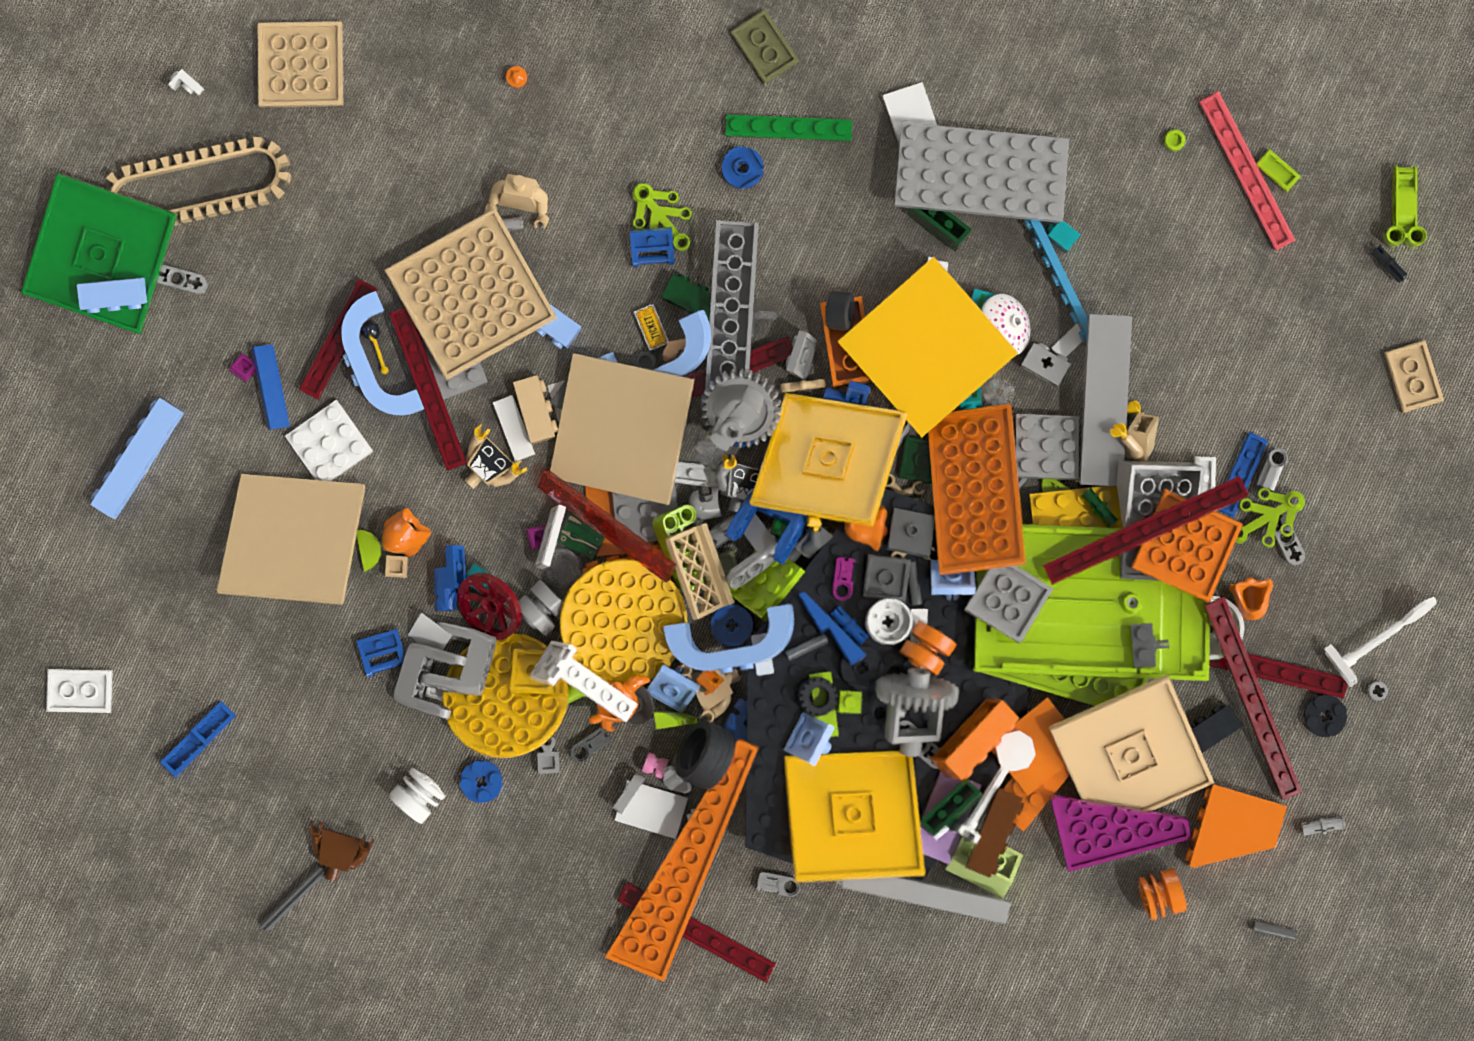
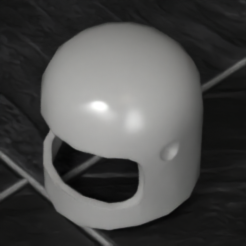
M718 486L712 487V494L700 495L699 490L689 496L688 504L695 509L697 520L722 516Z

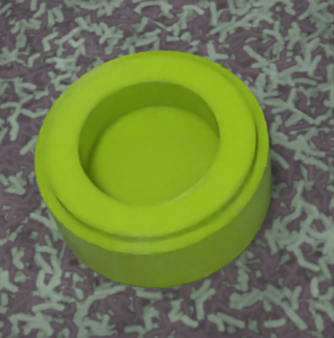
M1171 130L1164 137V145L1169 151H1179L1185 145V135L1179 130Z

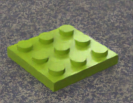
M788 558L784 564L773 561L768 568L741 587L731 588L729 585L734 599L766 622L769 618L767 608L778 606L805 571Z

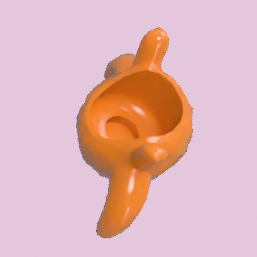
M633 676L624 684L620 682L609 684L637 703L629 719L632 718L639 706L635 691L640 686L650 682V678L647 676ZM597 704L598 713L589 718V723L596 724L601 722V727L610 732L615 731V727L612 726L613 722H624L599 704Z

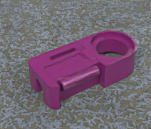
M843 557L835 559L832 595L837 600L844 601L852 595L853 581L850 580H852L853 562H856L855 559ZM839 585L847 587L848 593L845 597L837 595L836 588Z

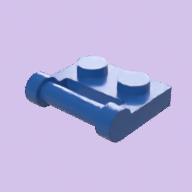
M672 227L630 230L633 267L656 263L675 264ZM667 250L668 253L664 255L638 256V252Z
M398 629L356 641L367 677H372L374 673L403 665L406 654ZM396 651L398 653V658L375 665L370 663V659Z

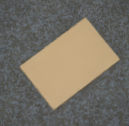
M1425 340L1384 352L1402 413L1444 401Z

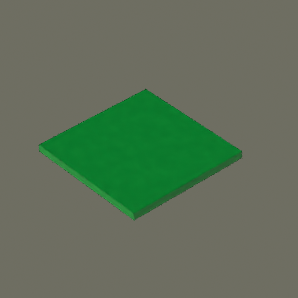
M57 173L21 294L141 334L178 214ZM133 278L145 279L147 303L141 304V308L128 309L127 305L120 306L121 310L108 311L107 307L100 308V312L87 313V309L80 310L77 284Z

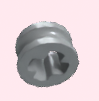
M1373 682L1368 686L1367 694L1372 700H1383L1388 694V688L1383 682ZM1376 685L1378 688L1383 689L1380 697L1372 693Z

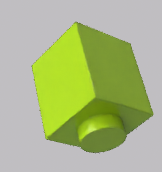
M837 690L838 702L836 712L861 714L862 692Z

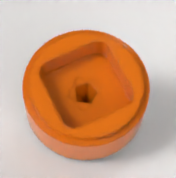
M519 66L511 67L506 73L508 84L513 88L523 87L527 82L526 71Z

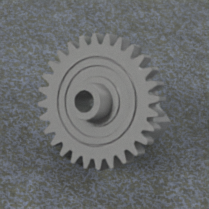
M732 369L729 376L725 371L722 378L717 375L715 382L710 381L709 388L706 387L704 391L705 395L701 399L704 403L701 404L700 409L706 411L702 412L701 417L707 418L704 422L705 426L711 425L708 430L711 433V441L724 451L732 447L735 442H738L739 448L742 447L743 442L746 443L748 448L751 446V441L758 445L759 438L762 441H766V434L771 436L773 430L778 426L776 422L780 421L781 416L778 414L781 413L782 408L777 406L780 405L781 399H775L778 396V391L771 392L774 387L773 384L766 386L767 378L759 381V373L752 377V370L745 375L744 370L741 369L739 375H737L735 370Z
M911 668L908 670V675L892 673V675L887 674L885 677L881 676V679L878 678L876 684L877 697L881 701L884 700L885 703H888L884 738L893 744L901 743L900 753L902 755L920 756L922 742L940 741L943 708L947 710L948 707L952 708L958 700V687H955V684H950V681H944L943 678L937 679V676L930 677V672L922 668ZM906 704V710L909 709V706L913 705L915 711L921 706L924 712L929 706L928 728L898 729L899 718L905 716V711L901 709V705Z

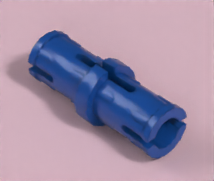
M840 605L830 613L843 627L842 630L848 632L859 645L869 637L856 623L857 620L851 618Z

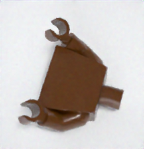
M311 821L309 832L311 833L314 855L319 860L318 864L328 866L325 879L337 881L340 870L348 872L350 869H356L366 860L369 850L375 842L374 839L371 842H367L365 840L366 835L360 839L330 829H323L322 831L323 822H320L319 827H315L313 825L314 821Z

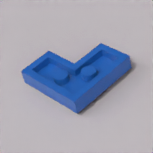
M850 381L847 394L826 388L823 399L865 405L871 387Z

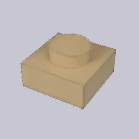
M386 555L385 577L407 578L408 557Z

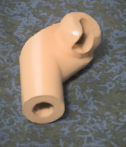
M686 338L670 341L663 351V360L665 362L674 361L678 352L685 349Z

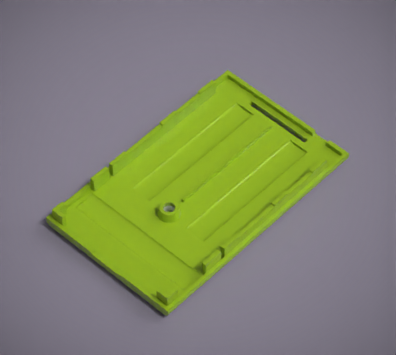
M1022 524L1026 564L1017 565V567L1052 587L1053 590L1020 644L991 626L990 632H986V623L975 617L974 672L1158 679L1168 675L1170 680L1209 681L1210 623L1203 606L1208 602L1161 581L1119 579L1120 555L1055 585L1051 584L1043 567L1044 564L1123 528ZM988 569L976 571V590ZM1152 623L1155 639H1168L1169 649H1156L1155 667L1134 668L1130 625Z

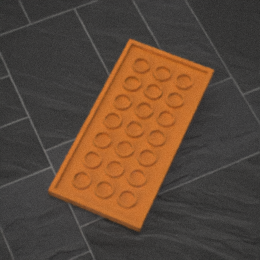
M1011 404L950 412L928 432L940 575L1024 565L1026 564L1012 406Z

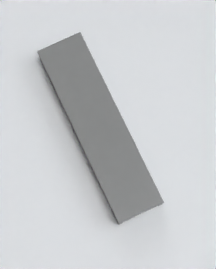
M716 220L709 324L711 342L707 355L705 388H709L710 381L715 382L717 375L722 378L725 371L729 376L732 369L735 370L737 375H739L741 369L744 370L745 375L749 372L759 223Z
M1089 314L1087 316L1078 483L1082 485L1117 486L1118 462L1125 459V444L1121 441L1122 437H1112L1110 430L1114 429L1113 425L1122 423L1126 426L1132 316Z
M909 877L836 880V884H840L841 888L1004 924L1007 922L1009 909L1012 905L1011 902L999 897Z

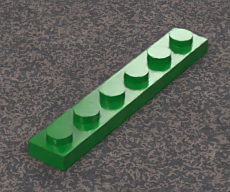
M726 115V137L851 142L852 120Z

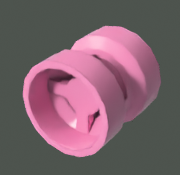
M649 752L642 772L646 774L652 773L655 777L662 779L669 759L657 758L655 754Z

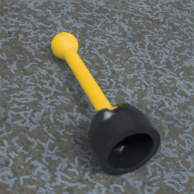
M378 324L362 328L365 338L373 341L381 365L380 372L387 374L389 369L384 364L376 340L380 335Z

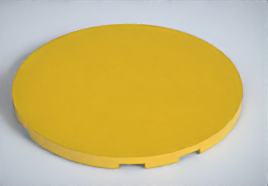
M631 559L607 561L594 566L582 574L568 591L560 613L562 642L571 644L577 649L572 656L573 660L608 684L615 682L624 684L629 678L637 675H644L652 679L663 665L669 668L676 658L667 644L664 626L688 623L686 606L676 585L656 567Z
M514 633L506 639L496 640V648L481 696L462 695L448 691L442 692L443 706L448 707L451 711L447 722L456 737L473 751L494 758L521 756L543 745L560 726L568 706L569 686L560 677L554 685L553 694L511 693L510 684L514 649H547L545 644L533 637ZM469 646L466 649H464L459 655L466 657ZM452 664L446 677L460 680L463 666Z

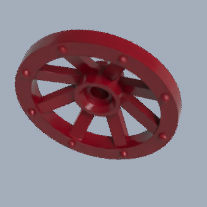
M474 573L460 584L458 589L459 608L465 620L473 629L494 636L496 640L506 639L517 631L522 619L521 607L514 592L505 582L488 573ZM481 583L488 584L489 590L485 588ZM472 585L481 594L468 592L469 587ZM468 600L478 601L481 606L472 610ZM483 612L488 614L486 624H483L476 616ZM504 614L511 619L509 627L507 626ZM496 615L501 630L492 628Z

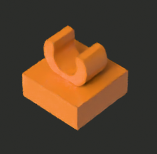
M703 671L696 679L698 681L696 684L699 686L702 684L707 689L704 693L706 696L710 692L713 693L722 684L724 679L715 671Z

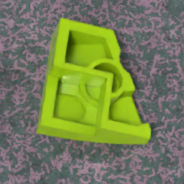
M673 711L654 712L656 729L698 723L697 717L686 713Z

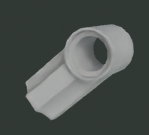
M1274 449L1268 452L1256 485L1274 491L1283 467L1288 460L1287 453L1284 450ZM1275 452L1282 456L1280 464H1275L1272 461V455Z

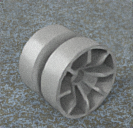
M539 580L530 589L537 600L534 602L524 595L519 600L522 618L534 630L538 629L547 636L556 627L547 614H553L560 620L563 601L542 580Z

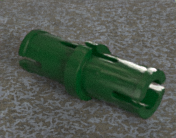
M1091 487L1081 495L1092 508V513L1094 515L1097 514L1107 528H1110L1119 520L1106 506L1107 503L1102 501Z

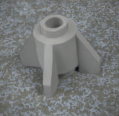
M676 754L671 766L664 769L663 782L670 790L688 793L692 790L691 784L680 778L675 771Z

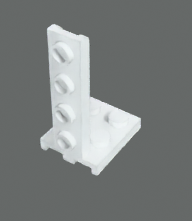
M551 641L529 677L536 682L555 685L560 677L614 716L627 722L637 703L573 660L572 656L577 650L574 646Z

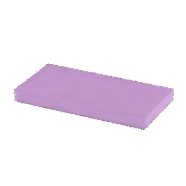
M940 771L921 819L962 780L948 778ZM970 781L978 790H980V784ZM972 808L956 823L963 824L967 817H969ZM920 823L923 854L950 864L961 834L953 833L949 829L936 841Z

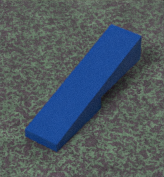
M805 592L799 594V598L820 633L822 634L827 630L830 631L850 666L866 657V654Z
M220 701L160 762V765L176 779L224 730L236 715Z

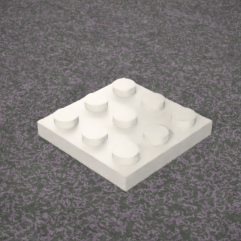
M338 400L329 404L285 436L315 480L333 481L374 452Z

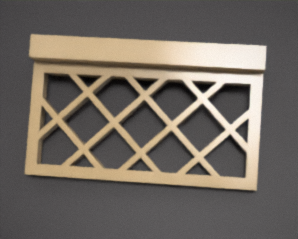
M707 523L690 527L679 534L665 539L693 620L735 603ZM675 540L681 544L679 551L674 544ZM686 548L691 551L689 558L684 555ZM683 561L688 564L686 571L682 566ZM693 568L698 571L696 578L692 576ZM690 581L695 584L693 591H691L689 586ZM700 588L705 591L704 598L699 596ZM697 601L702 604L700 613L696 606Z

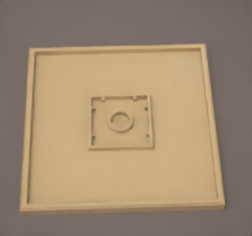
M573 353L549 478L669 505L694 379Z
M241 474L217 592L219 594L343 605L365 485Z
M1168 675L1049 726L1081 800L1153 811L1214 784Z

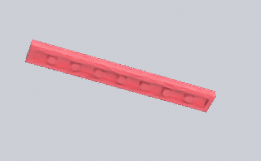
M1217 91L1199 101L1275 250H1279L1296 241L1220 92Z

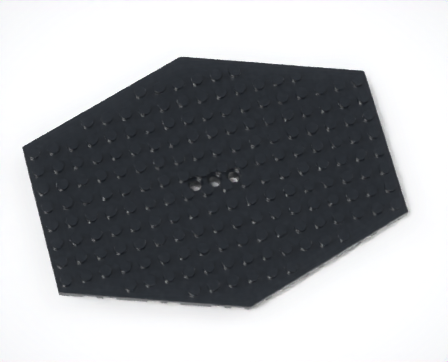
M888 489L884 490L880 506L887 510L885 526L888 528V533L884 537L883 544L879 550L875 551L869 545L850 539L845 533V522L842 521L832 533L833 537L817 552L810 564L804 569V574L778 605L788 604L793 606L794 628L786 647L777 656L772 658L774 673L758 676L755 664H753L754 668L747 669L746 739L747 742L758 746V750L746 777L745 848L792 864L793 856L784 756L794 755L784 751V748L802 713H806L799 704L798 692L801 685L809 680V674L831 672L832 684L836 688V692L837 690L862 692L861 714L836 712L839 736L829 737L828 742L831 743V749L827 754L900 750L901 743L893 744L884 738L888 703H885L884 700L881 701L877 697L876 684L867 689H857L851 687L842 679L840 662L844 655L829 630L824 632L828 640L827 644L791 661L788 660L785 651L821 635L799 598V594L805 592L841 630L843 627L830 615L839 605L851 618H855L857 620L856 623L868 634L865 627V617L868 610L875 603L885 599L862 596L868 554L890 556L894 552L887 550L892 510L898 508L935 516L933 505ZM934 524L931 545L935 551L931 550L929 558L931 560H938L936 524ZM895 554L893 557H900V555ZM907 554L904 558H909L911 562H916L922 604H911L909 585H907L905 602H900L907 606L910 613L911 609H928L927 625L957 644L949 657L940 653L936 655L945 663L937 675V679L943 678L944 681H950V684H955L959 691L956 704L952 708L948 707L947 710L943 708L940 741H933V743L940 749L986 698L1003 700L1019 717L1017 720L1019 721L1028 713V686L981 672H974L975 616L965 611V608L974 594H959L957 600H953V594L951 595V600H947L945 595H932L931 560ZM837 557L856 560V562H853L852 580H850L853 581L852 595L844 601L837 600L832 595L835 559ZM974 571L975 591H976V571ZM839 585L836 588V593L839 597H845L848 589L845 585ZM886 616V620H883L882 623L887 625V628H890V624H893V619L890 620ZM769 618L762 624L755 635L768 633ZM844 632L857 646L869 647L878 653L883 662L882 676L884 677L893 666L897 668L898 675L900 673L908 675L909 669L917 668L909 663L905 656L899 653L905 641L910 640V632L902 641L891 645L880 644L874 641L870 635L859 645L848 632ZM752 639L749 641L747 647L753 646ZM863 661L856 665L859 674H862V671H867ZM810 692L809 700L812 703V696ZM906 704L901 705V709L905 711V716L900 717L899 721L906 720L917 728H928L929 706L924 712L921 706L915 711L913 705L909 706L908 710H906ZM877 707L884 709V715L881 718L875 717L874 712ZM901 725L900 729H908L909 726ZM922 742V750L925 748V742ZM929 750L923 754L924 757L926 754H929L931 757L934 755ZM991 750L987 753V758L982 763H977L972 769V774L968 777L970 781L981 785L979 791L982 795L1000 768L998 758ZM919 756L913 757L920 821L940 770L928 766ZM978 802L972 807V810H971V812H970V815H971L972 812L974 811V809H975V807L977 806ZM923 854L924 876L906 877L923 880L938 860Z

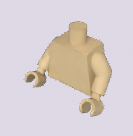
M507 174L505 180H500L493 184L488 200L490 203L486 204L484 214L494 208L497 210L496 204L539 213L534 222V227L537 228L539 222L544 224L543 228H546L549 222L548 216L545 215L547 213L548 196L539 187L537 180L526 178L522 175Z
M685 664L677 666V668L682 667L684 669L682 676H688L689 680L694 683L698 682L696 679L703 672L702 670L690 668ZM736 668L733 669V672L720 674V670H715L724 681L713 693L710 692L705 696L704 693L707 689L702 684L700 685L696 695L704 712L699 715V718L705 716L707 721L712 722L725 712L732 701L731 694L733 691L730 685L741 680Z

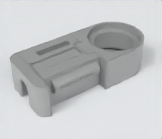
M636 773L613 809L622 814L645 778Z
M760 872L757 890L760 891V888H762L763 891L777 893L779 891L778 895L793 897L799 893L800 883L795 882L797 885L796 891L788 893L785 891L784 885L787 881L795 882L794 877Z

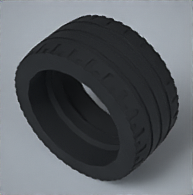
M706 720L696 723L684 737L677 752L675 761L676 774L684 781L699 788H713L722 780L732 763L736 748L734 735L727 729Z

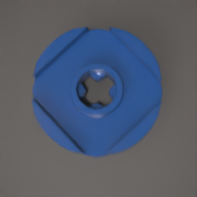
M747 147L733 148L725 155L722 162L723 177L729 185L736 189L751 188L760 181L763 175V160L759 153ZM739 163L749 166L746 168V173L737 171Z
M736 604L718 609L711 620L713 636L725 646L734 647L743 644L748 640L753 630L751 615L746 609ZM730 619H734V623H738V627H735L733 632L730 631V628H726V624L729 623Z
M476 761L469 764L463 770L460 778V787L469 800L476 803H486L495 799L501 792L503 787L502 775L495 764L489 761ZM485 776L487 785L478 787L476 778Z

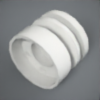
M885 599L875 603L868 610L865 617V627L867 633L874 641L880 644L891 645L902 641L908 636L912 628V615L904 603L896 599ZM886 616L890 620L893 619V624H890V628H887V625L882 623L883 620H886Z
M411 768L408 772L414 780L407 776L403 777V780L408 785L407 789L397 785L388 796L406 814L420 824H423L431 814L426 804L429 803L437 807L439 803L433 796L443 800L446 795L429 776Z

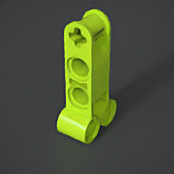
M1394 165L1392 173V227L1383 234V242L1390 248L1397 247L1403 241L1409 248H1417L1427 238L1425 229L1417 226V166L1398 167ZM1390 232H1395L1398 235L1399 239L1397 242L1390 239ZM1414 232L1419 235V242H1414L1411 239V233Z

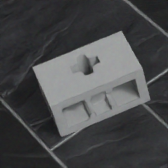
M1040 342L1038 345L1034 343L1020 367L1057 388L1071 365L1067 362L1068 358L1059 353L1054 355L1049 352L1050 348ZM1046 359H1049V365H1051L1052 367L1048 366L1047 368H1043L1042 366L1044 363L1041 362V360L1045 361Z

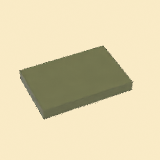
M766 9L730 31V34L764 85L800 62Z

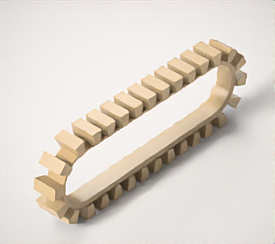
M253 137V148H249V141L247 139L237 140L241 148L239 151H236V144L232 141L224 143L228 151L226 154H223V147L219 144L211 146L215 154L213 157H211L210 150L206 147L199 149L202 156L200 160H198V153L193 150L186 152L190 162L185 163V156L182 153L175 154L173 157L177 165L172 166V159L167 156L160 158L164 168L159 169V162L153 159L147 161L151 171L146 172V165L140 162L134 164L138 174L133 175V168L127 165L121 167L125 177L119 180L111 172L106 179L114 184L111 191L117 193L125 183L253 153H263L273 159L276 166L275 178L264 189L169 210L180 214V219L183 223L193 222L189 214L191 211H193L194 219L202 220L205 219L202 212L204 208H206V215L208 217L218 216L214 207L219 205V212L224 215L231 213L227 204L232 202V209L235 212L244 210L240 202L245 199V206L248 209L257 207L253 199L258 196V203L261 206L270 204L266 194L273 191L279 199L285 193L277 187L279 181L290 184L292 175L289 172H281V167L289 166L290 162L285 154L277 159L275 158V155L281 150L277 144L271 141L266 150L263 148L265 140L262 137ZM176 218L175 225H180Z

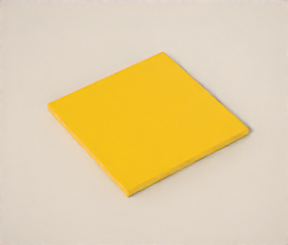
M935 257L930 259L838 341L896 409L906 412V420L921 437L928 433L1018 354L1017 350Z
M785 393L780 407L782 411L778 414L781 418L779 422H776L778 426L771 435L750 499L751 506L873 527L907 418L906 412Z
M900 750L821 754L814 766L796 756H784L795 882L924 876L925 869L913 757L902 755Z

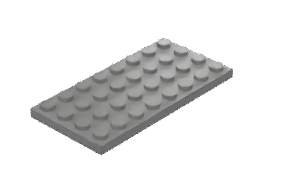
M901 122L894 207L1062 223L1069 139Z

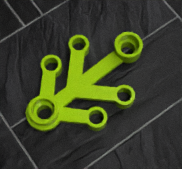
M646 183L636 185L633 189V198L638 204L636 218L633 220L634 227L637 230L645 228L644 213L647 205L652 211L649 229L658 228L659 222L664 228L672 227L675 249L686 251L690 246L689 237L685 234H680L667 216L680 217L682 220L687 221L692 217L691 210L687 207L679 209L658 206L653 200H667L669 204H676L679 201V195L676 191H653L652 187ZM643 190L647 192V196L644 198L639 196V193ZM675 194L677 196L676 200L670 201L669 195ZM687 210L690 214L688 217H683L681 215L682 212ZM637 220L643 221V225L641 227L636 226L635 223ZM685 240L686 245L680 247L678 241Z
M1261 488L1258 492L1259 499L1261 501L1272 500L1282 503L1276 508L1252 503L1250 499H1243L1240 502V508L1243 512L1251 511L1264 515L1242 527L1240 531L1243 532V536L1237 537L1235 543L1242 544L1246 542L1248 534L1269 522L1266 535L1262 538V543L1266 548L1273 547L1279 516L1287 512L1286 521L1280 530L1283 536L1290 537L1294 532L1293 523L1296 512L1301 511L1305 506V498L1300 492L1291 491L1287 495L1271 492L1268 488ZM1263 491L1269 493L1267 498L1261 497ZM1292 498L1298 499V503L1296 505H1292L1290 503V500ZM1249 502L1251 505L1248 509H1244L1242 507L1243 503ZM1290 527L1291 532L1286 534L1283 532V529ZM1268 537L1273 540L1269 545L1265 543V539Z

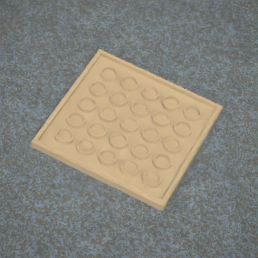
M496 208L385 269L386 274L446 380L451 379L557 319Z

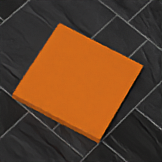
M1164 489L1154 514L1187 499ZM1213 512L1139 546L1130 568L1203 601L1210 602L1243 524Z

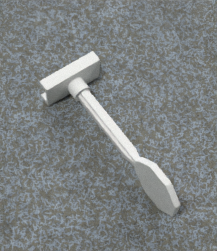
M1435 597L1423 601L1414 607L1401 621L1392 624L1352 653L1349 652L1342 657L1331 644L1324 649L1326 651L1325 655L1349 687L1357 683V677L1350 668L1357 663L1356 660L1397 633L1404 625L1415 622L1436 605L1437 600Z
M1021 731L1006 733L1002 736L1001 743L995 747L998 763L1000 764L999 770L970 817H967L963 824L955 823L950 829L951 832L964 836V840L967 842L977 843L981 836L974 831L978 825L977 822L1008 771L1028 768L1036 755L1032 738Z

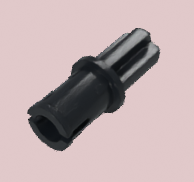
M1381 245L1371 252V255L1383 266L1382 269H1386L1398 283L1408 276L1395 261L1396 258H1392Z

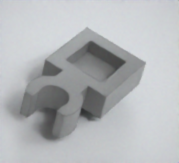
M551 737L552 743L549 746L541 745L543 752L537 753L538 774L560 773L559 752H553V748L556 745L555 737Z

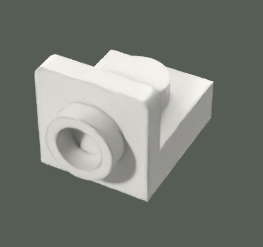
M182 69L179 72L176 71L169 79L170 83L168 85L174 91L180 85L190 94L194 91L200 95L204 90Z

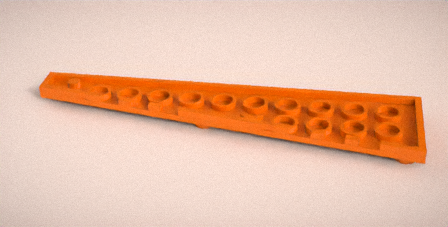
M738 739L735 745V754L727 773L717 785L706 791L605 958L660 981H665L758 746Z

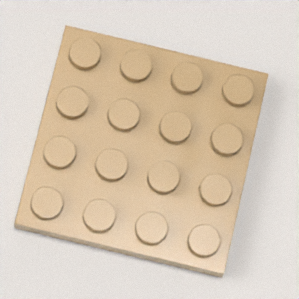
M342 21L258 23V103L260 108L343 106Z

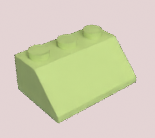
M961 835L951 862L947 864L945 870L1003 899L1014 880L1023 854L1007 847L1004 855L1000 854L997 860L1000 866L996 875L992 874L991 878H988L965 868L974 843L965 841V837Z

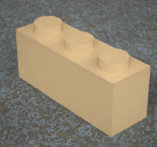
M538 375L513 382L531 444L556 438L555 432H558L556 420H551L549 414L553 410L550 400H545L543 392L547 391L544 380H539Z

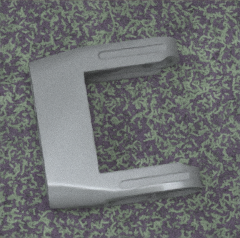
M736 514L731 515L710 530L716 550L731 540L726 537L725 531ZM756 514L744 532V536L756 552L730 570L726 581L731 588L741 587L768 568L774 561L773 557L777 542Z
M437 622V625L452 635L450 639L470 643L466 656L467 660L465 666H463L460 680L428 673L422 675L420 684L462 695L481 696L496 648V637L475 629Z
M410 644L396 684L394 700L407 707L449 719L451 711L448 707L422 700L425 686L420 684V680L423 674L426 675L430 672L433 659L456 666H465L467 658L426 645Z

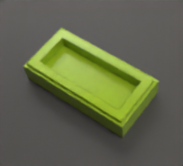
M1270 149L1256 163L1259 170L1286 193L1301 177Z

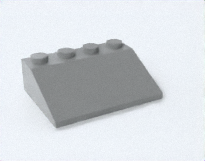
M1119 461L1116 483L1123 528L1152 516L1164 489L1186 499L1202 493L1205 467L1191 462Z

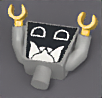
M724 454L722 455L723 463H721L715 477L721 490V495L731 497L728 510L737 512L745 498L754 489L760 470L737 464L734 455L728 460L727 455Z

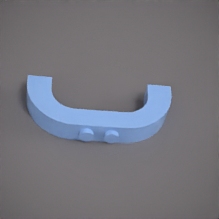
M374 291L358 299L345 315L341 332L343 346L346 351L343 358L347 367L352 366L354 374H351L355 387L360 386L364 396L374 407L392 415H410L424 410L417 390L398 396L387 394L381 390L360 342L359 334L363 323L370 317L384 312L377 292Z
M704 310L679 320L686 337L685 349L679 358L654 369V371L682 377L702 363L709 351L711 342V329ZM613 352L599 357V359L617 362Z
M787 604L767 608L769 617L768 633L760 643L753 646L705 653L694 644L689 623L664 626L666 641L671 652L680 662L696 670H720V674L733 672L732 668L739 666L741 670L754 668L753 664L762 663L777 656L788 644L794 628L793 606Z

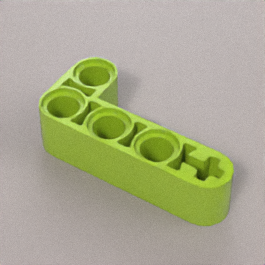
M690 505L674 507L656 516L652 524L675 583L681 592H683L665 539L683 532V527L694 522L696 511ZM675 540L676 549L679 551L681 544ZM686 548L684 555L689 558L691 551ZM683 561V569L686 571L688 564ZM693 568L692 576L696 578L698 571ZM690 581L689 586L691 591H693L695 584Z

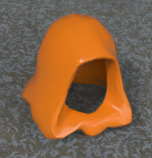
M879 506L873 527L845 522L844 529L846 535L850 539L869 545L872 549L878 551L883 544L884 537L888 533V528L885 526L887 510L883 506Z
M405 508L391 516L384 523V530L382 532L383 548L386 551L400 553L406 557L413 556L427 542L431 535V530L421 525L419 519L408 508ZM408 522H411L412 524H414V526H415V528H416V531L413 529V527H412Z
M1249 577L1242 582L1228 586V590L1234 596L1236 607L1243 619L1259 620L1266 614L1270 593L1273 588V581L1271 579L1256 581L1254 578Z

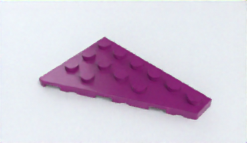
M1057 795L1050 796L1068 872L1191 839L1188 820L1185 816Z

